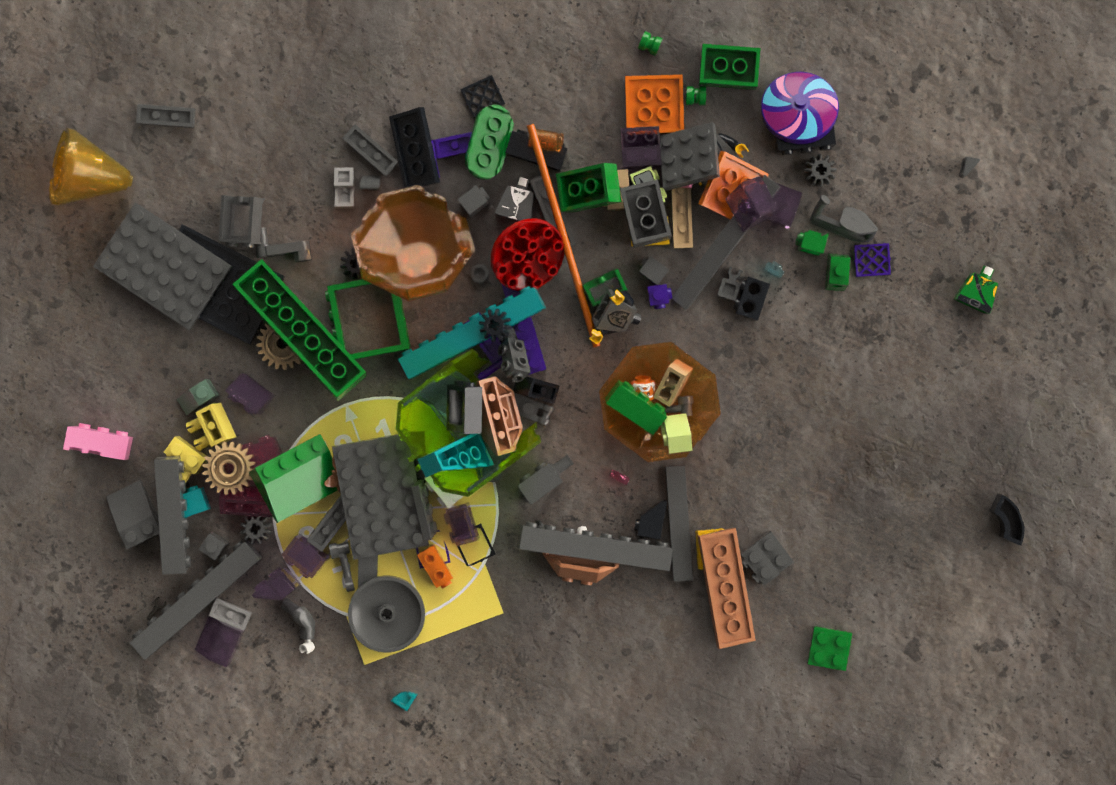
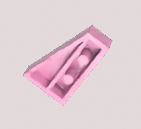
M79 423V426L67 427L64 450L72 449L82 451L81 453H92L109 458L129 459L133 437L128 436V432L116 431V433H111L108 428L98 427L97 430L91 429V425Z

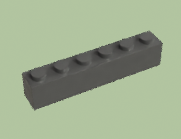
M180 456L157 457L154 460L162 575L183 574L188 571V567H191V557L187 556V549L190 548V539L186 537L188 518H185L184 511H187V500L183 499V492L186 491L185 480H182L184 461H181Z

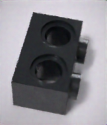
M751 277L742 280L739 291H742L740 299H736L733 307L736 310L735 314L758 321L770 283ZM750 284L758 286L759 291L757 294L753 295L749 292ZM745 302H749L753 306V310L750 313H746L743 310Z

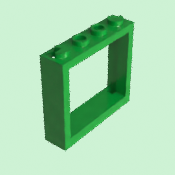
M396 273L327 286L328 291H325L327 302L331 304L329 317L331 321H334L335 328L332 329L333 337L346 349L335 291L389 281L401 345L350 354L355 360L411 349Z

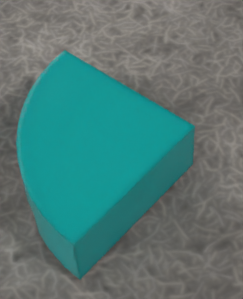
M409 691L401 692L394 696L391 702L407 711L418 694Z

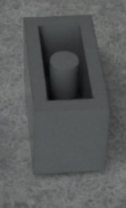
M475 185L458 198V201L472 218L489 205L488 199L490 197L483 187L479 189Z

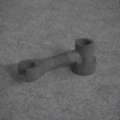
M693 396L678 397V405L663 406L666 414L686 413L687 416H693Z
M348 542L329 544L331 558H340L347 592L354 591L347 554L350 553Z

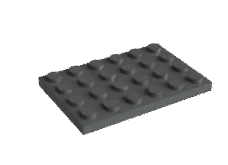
M136 202L93 265V267L188 330H191L232 268L230 264Z
M409 433L332 446L353 560L429 546L428 540L424 541L411 488L417 482Z

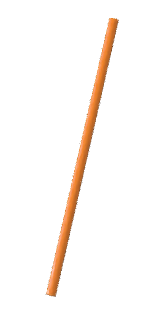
M534 124L527 125V130L555 223L562 236L564 253L589 336L592 337L591 331L595 329L536 129ZM592 342V346H593V347H598V346H600V343H599V344H595V343Z

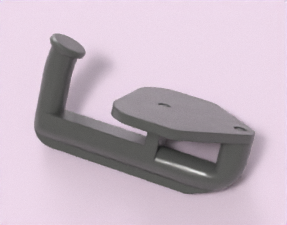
M821 195L810 216L812 224L854 242H869L874 238L878 228L866 213L853 207H845L840 221L822 215L824 207L830 204V200L827 196Z

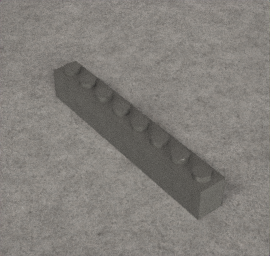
M526 522L525 525L520 524L516 547L521 550L670 571L673 548L669 547L666 542L657 541L656 544H650V540L638 538V542L631 541V537L620 536L619 539L612 538V534L601 533V536L593 535L594 532L582 530V533H576L575 529L564 527L563 530H556V526L545 524L544 528L537 527V523Z
M249 541L237 543L233 547L234 552L228 555L226 553L218 560L220 564L216 568L211 566L204 572L205 577L201 581L199 579L195 580L190 585L191 589L187 593L183 591L175 598L177 600L176 603L172 606L168 604L161 610L163 614L160 617L156 618L154 616L146 623L148 627L144 631L139 629L132 636L134 639L130 644L144 660L154 654L263 558Z

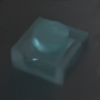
M775 261L772 263L767 262L763 270L778 279H781L785 271L781 270L783 266Z

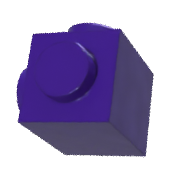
M667 284L647 287L649 306H654V309L666 308L665 304H669V300L672 299L671 288H667Z

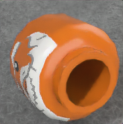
M650 376L635 377V380L631 382V385L634 387L633 390L638 393H645L650 398V401L654 400L653 396L656 392L655 381Z

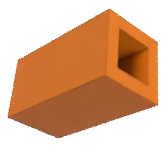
M434 544L417 554L436 588L441 586L443 589L452 583L451 579L454 576Z

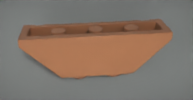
M496 376L477 381L476 386L482 387V437L496 456L514 452L523 426L513 390Z
M543 553V556L558 577H562V581L573 582V579L581 580V584L592 585V582H599L619 567L617 563Z

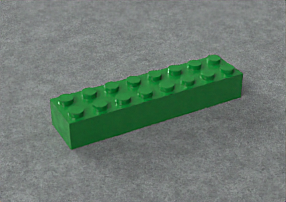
M262 259L232 284L234 290L337 401L367 376L366 371Z

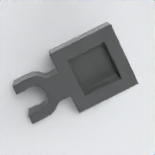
M730 266L727 273L728 279L722 278L717 297L735 303L741 283L736 282V280L740 277L742 270L739 269L737 275H732V267Z

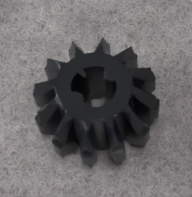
M353 247L351 248L352 254L348 251L344 252L348 258L341 257L340 260L346 262V264L340 265V268H347L343 273L344 275H348L351 272L350 279H354L357 274L358 280H361V273L366 277L368 276V273L365 271L366 268L372 270V267L367 265V263H371L373 260L366 259L369 256V252H365L362 255V248H359L356 253V249ZM357 259H360L358 262H360L361 265L357 266L356 269H354V265H352V262L356 261Z
M496 309L494 313L492 310H488L489 317L482 314L485 322L479 321V325H484V328H481L479 331L481 333L486 332L484 335L485 339L491 336V341L495 342L496 337L499 341L503 340L502 334L509 336V333L505 330L512 329V326L506 325V323L511 321V318L504 319L507 315L506 312H502L500 315V309ZM493 321L499 322L498 330L491 327V324H494L492 323Z

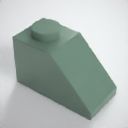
M205 379L186 391L177 401L187 416L220 395L210 379Z

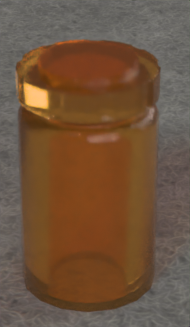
M536 129L541 149L561 152L564 133L558 134L557 132ZM529 136L528 147H533Z

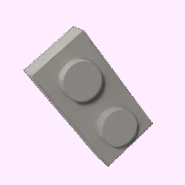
M217 597L209 616L244 631L252 612Z

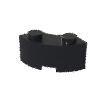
M997 493L989 511L995 514L999 520V537L1021 546L1025 527L1019 509L1009 498Z

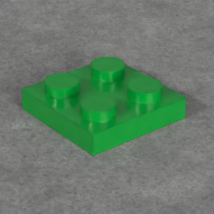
M814 626L807 664L846 671L852 632Z

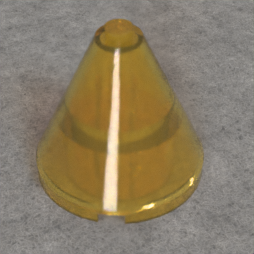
M66 128L67 131L63 130L52 165L54 173L53 179H50L49 186L51 204L64 205L123 191L128 186L131 187L133 176L130 175L128 169L75 129Z

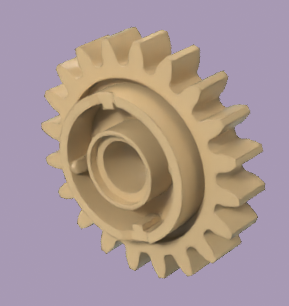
M265 323L267 330L260 329L263 336H257V339L262 342L256 344L257 347H262L258 354H265L262 361L269 359L268 366H272L275 363V369H279L280 365H282L283 370H287L288 364L291 368H294V362L301 364V361L288 347L285 349L279 347L280 338Z
M233 441L229 447L226 442L222 443V448L217 444L215 445L216 452L210 449L211 457H204L208 463L202 464V466L208 470L202 474L209 475L205 482L212 481L210 488L217 486V493L224 489L225 495H228L230 490L234 495L237 492V488L240 492H243V485L246 487L250 486L247 480H253L249 472L253 470L251 466L255 465L256 462H250L254 455L247 456L246 453L249 449L241 450L242 444H238L236 448ZM227 463H231L234 466V471L231 474L225 470Z

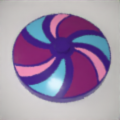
M791 72L778 77L767 87L761 102V115L768 130L777 138L793 144H807L826 136L834 127L839 112L838 97L832 86L823 78L808 72Z

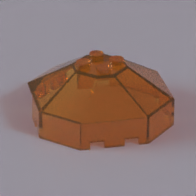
M419 185L380 194L376 199V205L373 209H369L362 218L360 227L354 229L351 233L362 279L406 301H413L447 292L475 252L466 218L449 211L445 197L436 193L432 195Z
M673 342L632 347L599 390L604 430L647 462L687 457L690 451L669 454L668 446L663 444L661 427L652 435L607 405L605 397L618 380L623 383L627 381L631 384L637 376H650L655 381L657 390L668 366L676 359L693 368L679 396H693V416H687L691 431L692 449L721 414L716 375ZM657 399L651 401L654 404L657 402L662 406H667ZM678 399L672 404V406L678 405ZM667 413L666 415H677L681 413Z

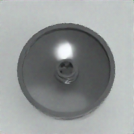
M383 575L369 579L355 591L348 608V621L352 633L365 647L378 652H395L406 648L419 636L425 621V606L420 593L411 583L400 577Z

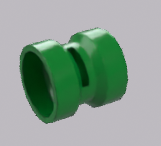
M645 31L638 49L642 51L648 49L647 51L651 55L656 56L663 38L659 36L651 38V33Z
M687 86L686 105L698 104L699 106H705L706 86H700L699 88Z

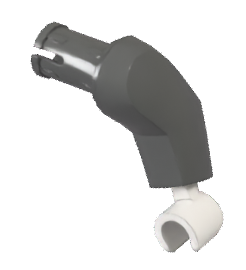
M287 598L282 602L284 605H281V609L292 615L293 621L299 625L300 638L305 639V643L299 646V650L301 653L306 651V654H308L315 648L313 642H311V639L315 637V621L305 606H298Z

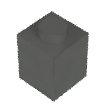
M651 256L649 259L644 258L638 266L641 268L639 273L655 285H658L669 271V269Z
M211 532L199 550L216 560L221 556L229 542L218 534Z

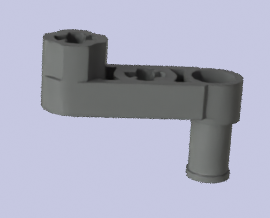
M261 228L260 242L262 244L255 246L257 258L294 254L295 262L312 260L310 241L270 245L268 244L267 228Z

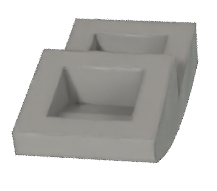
M334 168L335 209H354V168Z

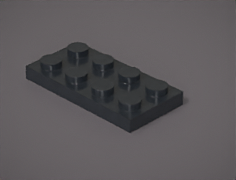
M424 107L389 116L404 190L412 191L440 183Z

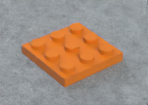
M683 75L625 76L626 135L669 134L684 130Z
M720 151L718 156L720 177L708 180L698 204L731 220L763 176H768L769 174L725 151Z

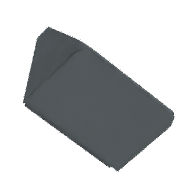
M972 157L962 159L960 178L967 176L980 159Z
M362 176L360 188L363 191H380L381 177Z

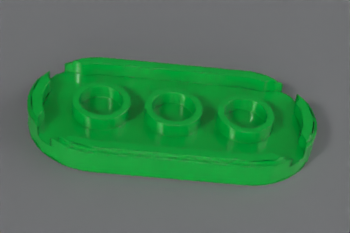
M490 105L483 108L478 113L465 155V164L468 171L478 179L487 180L493 178L501 171L504 164L505 152L514 123L508 110L500 105Z

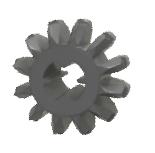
M818 154L817 159L814 156L810 157L811 162L807 161L805 163L810 168L804 169V173H810L806 180L813 178L811 182L813 186L817 181L819 187L823 186V181L826 185H829L830 180L828 178L835 179V175L830 172L837 171V168L830 167L835 163L834 160L828 163L829 156L827 155L822 160V154ZM819 166H821V169L825 170V172H823L822 175H820L819 172H816V169Z
M253 512L250 513L251 519L248 516L244 517L247 523H240V526L245 528V530L240 531V534L246 533L247 535L244 537V540L247 541L251 538L250 544H254L256 540L258 544H262V538L267 541L269 537L266 534H272L273 531L267 529V527H271L273 524H266V521L269 519L268 516L262 519V513L259 512L256 518ZM255 523L257 524L256 526H260L258 533L252 529Z

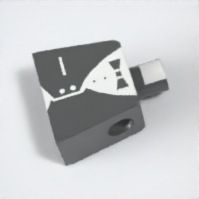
M518 177L516 187L509 185L506 187L495 215L515 221L532 218L534 192L527 191L528 179Z

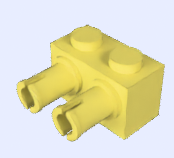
M221 403L210 404L195 412L198 418L186 423V428L191 426V428L187 429L191 434L201 428L204 430L205 435L194 440V445L200 444L196 446L198 451L208 446L215 447L217 444L220 446L223 442H228L237 437Z
M175 436L164 451L167 457L180 456L181 461H184L182 480H185V483L192 474H199L204 468L202 464L208 462L204 458L207 455L198 451L180 436Z

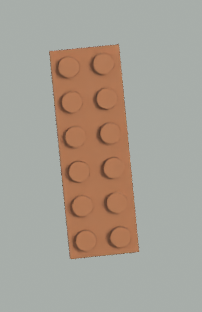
M736 528L697 535L717 648L722 649L756 641Z

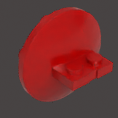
M530 218L515 222L499 235L493 245L490 262L494 275L501 284L515 291H520L528 286L536 289L542 287L557 275L563 263L565 253L562 236L552 224L545 220Z

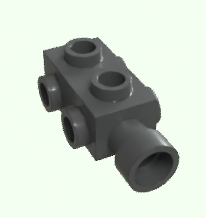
M514 328L506 329L505 331L509 333V336L502 334L503 342L498 347V355L502 356L503 360L501 370L505 372L506 378H511L513 382H521L530 373L524 341L516 339L517 336Z

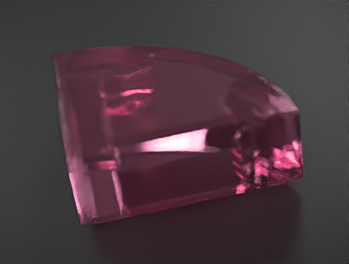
M612 470L610 477L625 485L630 480L628 476L616 470Z

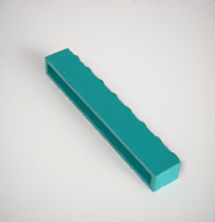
M528 286L519 291L520 295L516 297L511 295L503 299V304L489 306L485 309L486 313L484 314L489 317L488 310H492L494 313L496 309H500V315L502 312L507 313L504 319L511 318V321L506 323V325L514 326L546 309V306L537 289ZM479 313L469 317V322L465 324L462 322L452 326V331L448 333L445 331L435 335V340L431 342L429 340L423 341L418 344V349L413 351L411 348L401 353L403 357L398 360L408 380L487 340L484 338L486 332L481 333L479 331L481 328H484V325H479V321L485 322L482 315H479ZM493 321L492 323L494 324H491V327L498 330L499 322Z

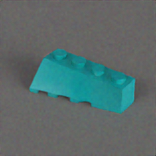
M468 434L418 459L425 477L440 471L494 465L480 434Z

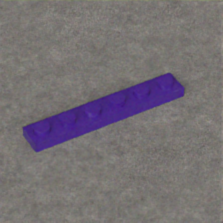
M502 284L505 298L511 295L513 297L520 295L519 291L509 289ZM529 317L514 325L518 340L524 341L530 366L529 374L546 370V365L532 318Z

